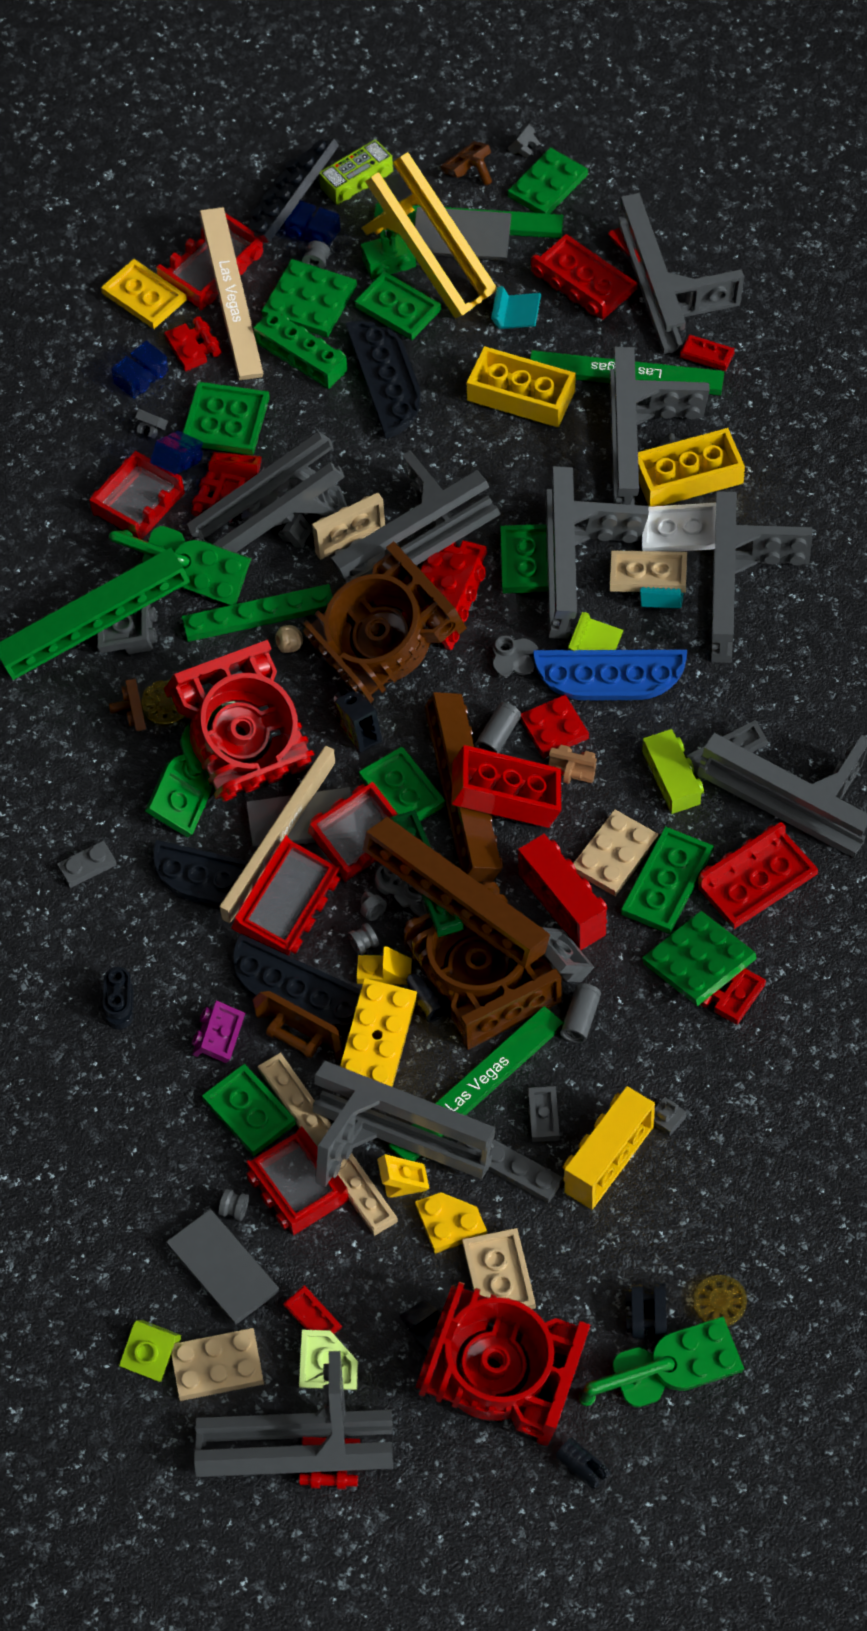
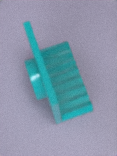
M503 286L497 287L491 317L495 326L499 329L535 327L541 294L508 295Z
M643 586L640 589L642 607L681 608L684 593H681L679 588L665 589L663 587L660 589L658 587L655 589L654 587L645 588Z

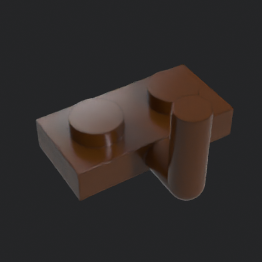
M473 141L441 165L443 173L458 178L465 175L472 166H475L483 184H491L492 179L484 162V157L491 153L489 145Z
M136 678L126 679V685L121 686L124 700L109 703L110 714L131 709V711L126 712L129 727L134 726L136 731L144 730L146 726Z

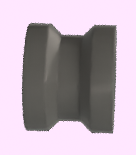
M320 241L309 242L306 248L307 253L304 254L302 259L303 263L324 269L326 259L330 254L329 247Z
M368 923L362 924L361 928L357 931L351 930L347 933L349 941L358 955L365 954L366 950L370 947L376 948L379 946L377 936Z
M226 1189L220 1201L219 1215L224 1217L231 1215L235 1220L242 1221L248 1207L249 1195L244 1193L237 1195L233 1190Z

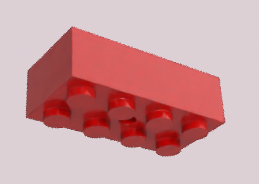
M463 745L452 762V805L549 828L561 812V768Z
M544 833L518 849L520 878L576 946L583 950L606 935L607 905L600 896L596 897L587 879L581 878L576 873L573 862L563 857L558 844L554 840L550 841Z

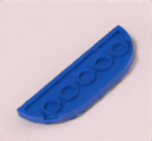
M534 650L535 667L543 682L559 695H566L567 698L575 700H644L656 697L669 690L679 680L687 660V650Z

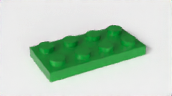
M665 826L621 909V915L670 934L699 879L701 871L705 868L714 846Z

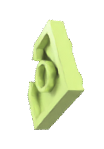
M302 1330L299 1388L323 1389V1385L329 1384V1381H324L323 1364L329 1363V1351H341L344 1390H357L358 1361L331 1331Z

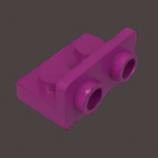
M217 1000L209 1008L205 1007L199 1020L202 1022L201 1029L195 1033L192 1040V1045L195 1046L192 1055L198 1057L201 1053H204L227 1063L231 1059L245 1013Z

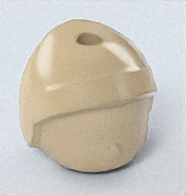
M285 625L279 628L276 633V644L281 652L290 653L301 648L303 636L297 627Z

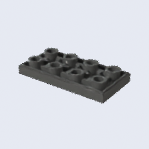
M417 207L415 228L434 256L454 257L422 207ZM446 209L478 259L507 261L511 213Z
M350 787L316 792L288 834L290 840L296 844L316 842L307 833L310 820L320 812L325 814L330 811L331 806L339 799L343 798L346 800L351 797ZM292 795L247 802L253 851L257 850ZM354 812L324 832L328 840L357 836Z
M211 1209L166 1242L169 1249L234 1325L238 1324L280 1292L279 1287Z

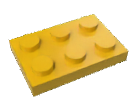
M135 259L101 287L102 294L153 329L186 301L185 293Z

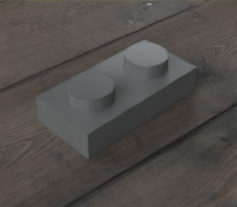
M104 841L57 863L58 869L69 888L117 865L115 858Z
M556 1086L528 1088L532 1142L560 1140Z

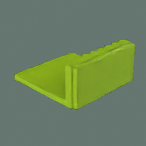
M582 612L568 650H616L623 630L593 620L588 613Z
M136 1320L119 1366L161 1382L173 1346L181 1341V1335L144 1320Z

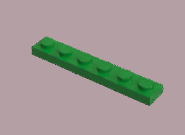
M327 584L182 616L187 641L190 642L314 615L318 610L323 613L326 612V604L331 601L333 596L330 585Z

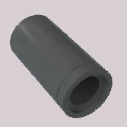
M500 702L475 742V747L500 753L521 717L520 711L509 703Z
M579 983L575 986L560 1032L564 1039L573 1043L586 1042L601 997V991L597 987L586 983Z

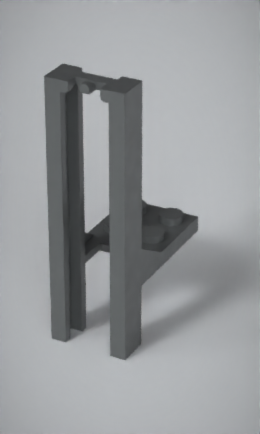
M640 193L621 196L620 206L622 210H619L621 217H619L618 227L630 253L629 258L663 355L681 351L683 343L677 327L680 330H685L686 322L684 317L740 306L744 282L742 270L726 271L722 274L706 275L697 279L667 272ZM634 249L638 251L641 259L640 262H638ZM687 292L685 302H679L676 294Z
M615 347L614 369H610L613 504L635 505L634 496H638L637 425L653 417L703 418L709 395V383L635 380L634 347ZM651 396L650 405H636V403Z
M319 431L187 523L191 535L196 538L195 540L205 541L204 538L290 478H298L303 482L219 539L214 545L238 552L292 513H318L321 517H328L343 507H348L341 488L336 485L338 481L344 478L341 467L337 466L335 468L331 462L317 472L308 467L333 449L330 438Z
M411 450L403 454L402 457L406 463L403 469L409 479H413L410 485L417 496L422 495V503L331 557L344 585L358 577L372 574L375 564L349 579L348 576H350L351 570L386 550V547L393 541L398 543L436 520V527L401 547L402 551L415 565H418L434 553L443 550L501 515L498 507L494 506L489 496L484 497L454 516L449 512L489 488L486 479L476 470L445 490H442Z
M553 466L551 472L552 489H547L545 493L549 638L569 639L571 633L570 619H575L577 614L575 546L589 539L624 541L626 543L640 542L649 516V506L574 501L573 468ZM589 518L587 527H575V524Z
M717 491L711 662L732 663L736 573L758 563L770 565L810 564L812 527L736 525L737 492ZM753 541L752 551H735L736 548Z
M716 733L712 735L704 747L698 776L855 858L864 843L866 836L863 834L867 828V813L841 799L863 765L867 753V737L861 735L857 743L851 742L845 753L847 757L844 762L839 761L833 775L813 784Z
M324 1061L315 1074V1085L350 1098L345 1100L322 1091L320 1099L315 1100L313 1103V1113L334 1121L318 1145L315 1183L326 1187L332 1177H337L342 1161L350 1157L353 1148L375 1138L392 1143L480 1179L484 1177L491 1166L492 1153H490V1150L494 1147L492 1141L495 1136V1127L327 1061ZM370 1108L379 1109L482 1150V1153L373 1111Z
M329 1351V1363L323 1364L324 1381H329V1384L323 1385L324 1404L317 1413L196 1418V1447L194 1454L196 1477L393 1469L392 1442L345 1444L344 1436L393 1434L392 1410L346 1412L341 1351ZM327 1437L322 1445L203 1450L202 1448L206 1446V1442Z

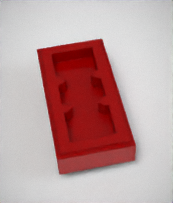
M689 334L681 350L680 358L726 371L734 355L735 348Z
M305 1285L283 1304L305 1330L331 1331L335 1335L342 1329V1325Z

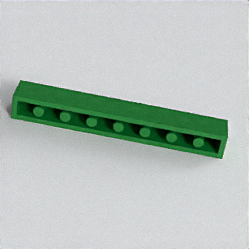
M170 547L12 636L3 639L0 642V659L12 680L184 586L190 580Z

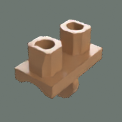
M560 745L557 749L551 748L549 766L561 768V776H564V783L569 784L572 778L593 783L597 761L595 753L589 751L582 752L581 755L572 753V749L565 745Z

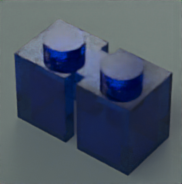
M299 201L285 220L286 235L302 241L306 239L309 242L320 241L330 247L340 231L339 214L319 208L316 215L312 217L316 206Z
M147 340L131 352V356L137 362L126 356L111 368L114 384L133 399L139 394L146 392L150 382L154 383L158 379L163 378L169 371L166 355Z
M176 431L169 434L168 437L165 436L156 441L150 463L176 475L200 462L203 455L201 451L203 442L185 433Z

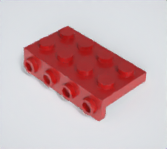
M567 234L542 256L535 254L531 257V271L537 277L543 278L554 289L560 290L571 301L580 304L591 315H596L601 320L605 319L637 290V282Z
M436 552L424 561L421 571L454 606L462 621L465 622L468 618L471 604L477 597L479 585L485 578V567L477 555ZM402 612V615L404 616V618L409 624V627L411 628L412 621L410 617L406 613ZM456 631L442 641L445 649L452 650L455 642L459 640L460 635Z
M782 822L777 825H770L760 836L747 840L740 849L734 853H727L720 862L714 866H707L699 875L698 889L733 929L818 874V868L785 833L786 826Z

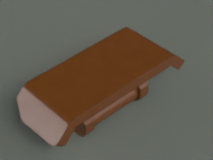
M270 991L260 992L253 999L257 1018L268 1016L275 1018L269 1025L266 1035L283 1041L303 1052L308 1058H312L320 1044H323L334 1051L336 1061H342V1048L339 1033L335 1026ZM285 1023L312 1038V1040L307 1043L281 1029V1026Z

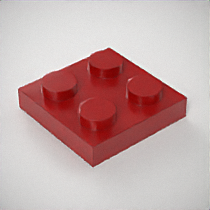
M566 695L521 713L520 721L542 758L549 756L551 748L557 749L560 745L571 747L589 739V732Z

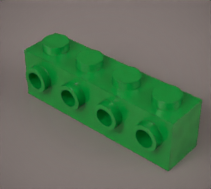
M271 310L254 327L255 341L258 345L327 389H330L347 372L346 356L342 351L332 348L323 339L316 338L304 327L297 326L283 314L280 315Z

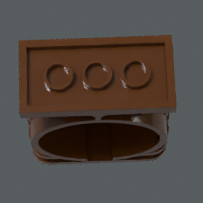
M394 541L386 547L389 553L373 566L372 574L358 577L342 586L332 597L331 601L326 604L327 609L324 614L318 610L314 613L318 618L312 624L307 620L303 622L305 628L302 631L314 648L322 653L325 660L333 669H336L348 686L350 685L355 692L359 691L369 703L374 701L371 695L376 690H379L381 693L386 691L383 686L385 683H395L398 679L411 673L424 659L430 643H441L454 631L460 635L467 629L454 606ZM374 602L378 607L372 608L370 603ZM394 608L403 611L410 617L412 621L411 628L404 616ZM351 619L356 623L354 629L349 624ZM381 631H385L382 636L377 637ZM352 632L354 645L365 659L358 658L353 652L351 644Z
M495 882L481 883L508 903L506 897L500 894V889ZM428 913L421 917H414L406 923L403 932L405 947L408 951L412 952L414 961L420 964L421 972L423 975H427L431 986L434 987L443 1003L451 1008V1019L460 1031L462 1042L467 1050L531 1018L542 1007L545 1006L549 1009L562 1002L561 975L556 968H551L545 958L539 957L526 968L516 964L513 966V971L508 975L509 966L517 962L465 924H463L464 930L438 937ZM452 950L449 956V966L444 968L445 960L449 952ZM477 962H482V963H484V964L481 965V966L473 965L474 963H477Z

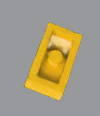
M384 946L383 956L358 955L357 984H363L364 978L386 984L408 985L406 979L411 974L412 959Z
M386 1154L377 1159L382 1184H385L387 1197L403 1196L430 1189L425 1164Z

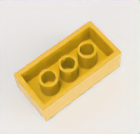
M485 346L467 381V401L555 427H559L576 391V373Z
M728 428L638 452L639 485L649 507L671 504L744 483L745 465Z
M364 978L340 1067L393 1087L415 1007L417 991Z
M628 1086L622 1093L618 1092L613 1097L609 1111L606 1114L602 1113L598 1117L594 1125V1131L591 1135L586 1134L579 1144V1151L575 1156L570 1155L563 1166L565 1170L563 1178L565 1193L591 1210L594 1209L654 1127L655 1103Z

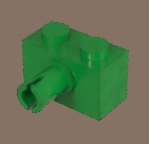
M383 229L380 233V239L361 244L362 260L371 280L378 278L384 271L394 274L416 267V258L400 234H395L390 229H387V235H385V229Z

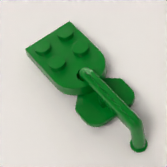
M166 526L155 528L148 542L133 537L129 530L112 531L109 534V539L112 542L145 553L142 563L171 547L190 580L189 583L182 587L229 605L237 603L251 558L202 540L186 542L180 531Z
M235 701L224 703L212 712L207 725L208 731L211 730L212 721L223 707L235 703ZM190 724L186 726L180 739L184 755L175 757L165 765L145 812L187 838L193 835L212 790V785L208 783L209 773L207 770H203L201 762L193 751L190 741Z
M720 1317L668 1334L659 1341L653 1354L642 1348H634L618 1354L613 1361V1371L615 1374L588 1382L579 1393V1401L584 1406H590L595 1401V1395L620 1387L623 1397L629 1405L643 1407L657 1402L665 1386L677 1391H686L741 1373L744 1367L725 1319Z

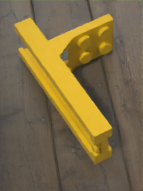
M407 152L392 163L409 187L412 195L398 202L379 172L374 174L365 183L385 212L367 223L362 229L366 235L372 232L378 235L383 229H390L400 234L456 319L496 292L497 287ZM417 204L422 207L480 295L472 302L464 303L407 215L414 211L412 206Z

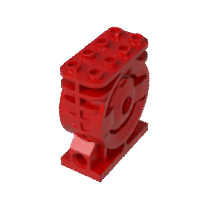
M268 640L176 673L164 688L167 698L172 697L178 713L191 719L190 741L193 751L201 762L203 770H207L209 773L208 783L209 785H214L216 789L214 793L215 799H222V802L233 799L239 791L245 790L246 793L254 791L260 787V783L268 781L269 784L281 780L283 778L282 775L291 772L292 775L303 772L306 770L305 766L311 764V759L315 756L313 750L309 751L306 746L309 742L307 736L302 737L301 735L302 725L300 722L298 723L296 709L291 698L280 685L274 682L277 670L269 654L272 648ZM207 683L214 685L209 690V692L205 694L202 685H205ZM242 701L223 707L214 717L211 730H207L209 718L217 707L227 702ZM265 706L269 707L268 709L263 711L257 709ZM235 727H242L246 735H239ZM280 731L279 736L271 739L270 747L261 759L253 763L239 762L258 756L266 747L269 735Z
M459 1282L457 1287L452 1285L415 1387L420 1389L419 1395L422 1397L425 1396V1393L436 1396L435 1401L441 1403L442 1399L453 1402L451 1407L456 1409L458 1407L465 1413L479 1419L498 1421L511 1418L516 1430L537 1437L536 1443L548 1446L557 1428L591 1325L580 1321L577 1326L558 1318L544 1322L534 1310L521 1302L497 1297L494 1294H491L490 1298L480 1295L481 1289L475 1287L474 1292L463 1289L465 1283ZM488 1322H495L492 1332L476 1336L466 1346L461 1359L462 1378L457 1371V1355L461 1346L470 1337L485 1332ZM518 1331L523 1334L520 1345L515 1341ZM523 1348L529 1361L528 1380L517 1394L502 1397L513 1392L523 1379L526 1370V1358L522 1350ZM554 1357L564 1360L562 1368L558 1369L552 1366ZM494 1359L499 1362L501 1367L493 1368L487 1361ZM542 1389L550 1392L552 1396L550 1402L538 1398Z

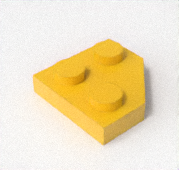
M442 1192L415 1201L417 1211L435 1254L463 1244V1239L487 1234L479 1210L474 1205Z

